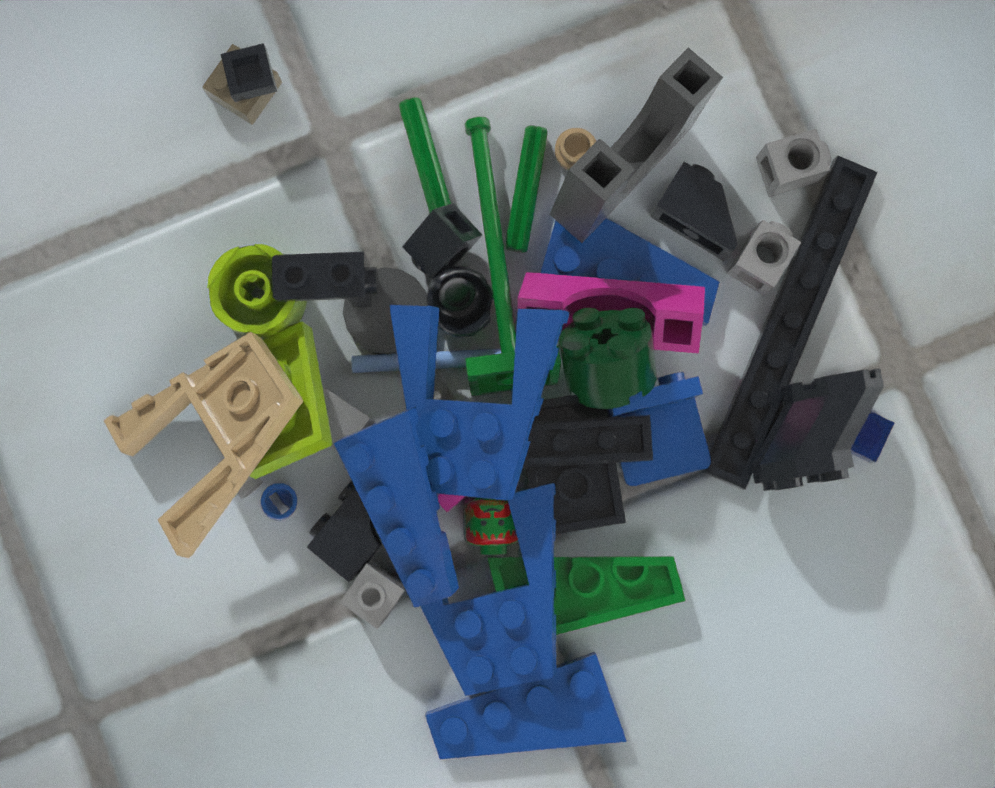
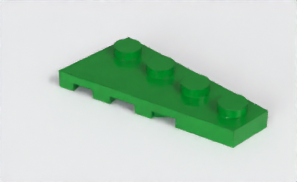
M674 556L554 557V570H556V588H554L556 635L686 601ZM487 557L496 592L529 584L522 557Z

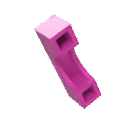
M526 272L517 298V310L547 309L568 311L569 318L567 324L563 323L562 333L573 322V314L583 308H595L598 311L639 308L645 313V319L651 327L654 350L699 354L705 287Z

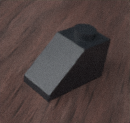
M683 162L658 202L651 218L722 261H725L735 250L738 243L723 186L720 182L714 180L715 176L707 168L698 164L691 166Z

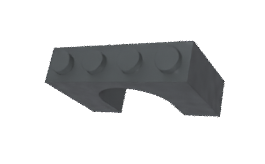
M688 47L659 77L639 114L611 148L599 138L568 170L549 215L583 243L692 128L723 77Z

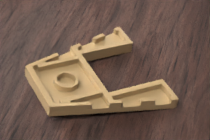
M252 332L204 359L206 365L190 375L184 372L169 380L171 386L154 396L146 394L131 403V410L119 417L111 415L104 420L120 452L133 457L192 403L225 457L157 519L177 556L190 558L304 401L262 338Z

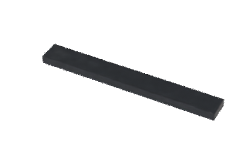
M839 155L833 159L830 171L827 173L799 241L801 244L789 263L709 453L711 458L710 466L703 469V473L741 490H746L752 476L751 465L765 442L783 401L781 388L789 385L878 172Z

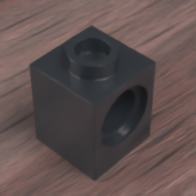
M452 203L433 209L402 247L411 256L415 267L433 279L447 267L456 266L483 234Z

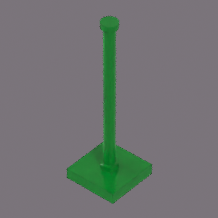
M486 117L470 118L464 123L466 134L471 137L501 353L465 358L471 397L513 391L516 325L488 141L491 125L490 120ZM558 351L553 370L549 369L544 387L558 385L561 368L560 351Z

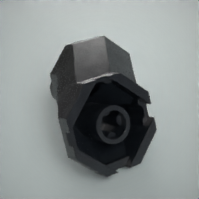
M880 368L870 371L865 369L815 378L811 382L812 384L803 385L802 382L782 387L784 407L751 465L754 483H762L764 491H776L803 486L802 477L806 476L807 483L849 478L847 468L854 467L851 447L884 387Z

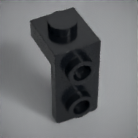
M364 251L284 254L272 257L273 298L277 302L348 299L353 307H371V294H378L377 267H370V262Z

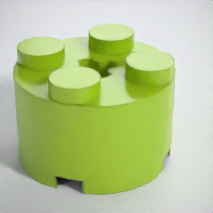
M254 244L241 248L238 246L226 251L213 265L208 276L207 285L209 289V303L215 316L224 325L241 336L252 332L261 337L262 340L299 323L304 315L307 301L277 302L273 298L272 257L283 254L268 245ZM255 288L264 290L265 294L261 299L255 298L252 295Z

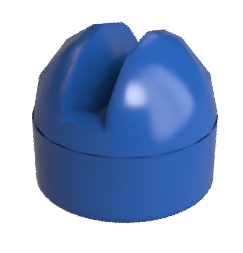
M275 483L268 486L261 496L262 511L272 520L281 521L289 518L297 508V495L295 491L284 483ZM274 493L277 494L280 501L289 509L283 514L269 498Z

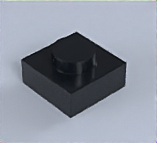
M264 43L220 54L230 96L234 102L278 92L268 51Z

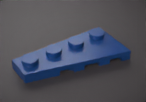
M608 218L583 243L555 220L540 272L543 274L705 287L703 326L709 323L720 283L718 280Z
M416 406L347 435L333 443L414 608L450 597L459 589L447 534L441 531L436 511L440 509L437 493L436 490L431 491L426 466L430 464L425 445H420L416 425L419 423Z
M592 652L556 665L557 674L553 678L478 693L427 711L425 717L439 759L627 742L596 653Z

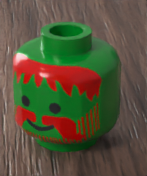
M474 497L464 503V540L470 545L480 546V555L507 554V545L518 542L508 500Z

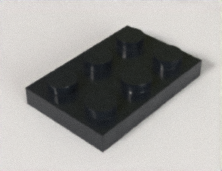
M577 395L544 399L539 416H535L534 421L608 417L607 409L584 406L578 402ZM616 463L526 468L529 489L551 483L555 484L554 520L556 519V534L626 523Z

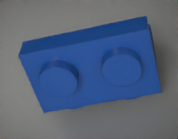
M677 372L657 378L659 386H655L646 396L643 397L641 391L629 397L630 404L619 408L607 409L608 417L650 415L653 461L619 463L623 480L628 486L650 483L703 470L710 466L711 458L695 400L696 397L703 394L699 376L685 379L684 372Z

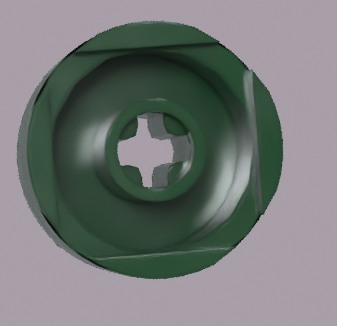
M583 308L576 311L572 316L573 322L562 331L559 337L567 390L570 395L572 393L577 395L578 402L587 407L613 409L630 404L629 397L641 391L643 397L650 393L657 382V371L652 331L645 319L643 310L627 308L624 310L598 311L595 308Z

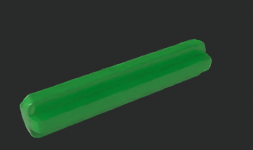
M413 97L401 101L399 108L428 210L431 213L433 209L451 204L422 101L418 97Z
M529 125L525 128L505 242L506 249L512 252L526 253L529 247L548 135L547 129L540 126Z

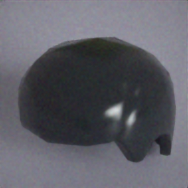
M464 265L447 267L433 278L427 291L426 303L427 306L439 308L438 328L454 337L474 336L490 323V310L494 298L491 286L487 283L483 274Z

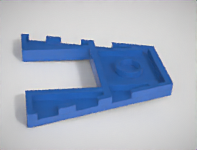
M390 305L406 410L415 406L417 409L419 423L416 425L420 445H425L430 463L426 466L431 491L436 490L438 494L497 500L513 499L531 442L528 441V437L535 416H539L544 399L541 397L549 369L553 370L559 348H556L563 323L567 324L569 312L547 309L517 310L512 404L434 399L439 308L433 306Z
M554 483L516 492L513 499L508 500L529 582L528 585L449 603L447 597L420 606L465 696L549 679L557 674L556 614H554V588H556V570H554V541H556Z

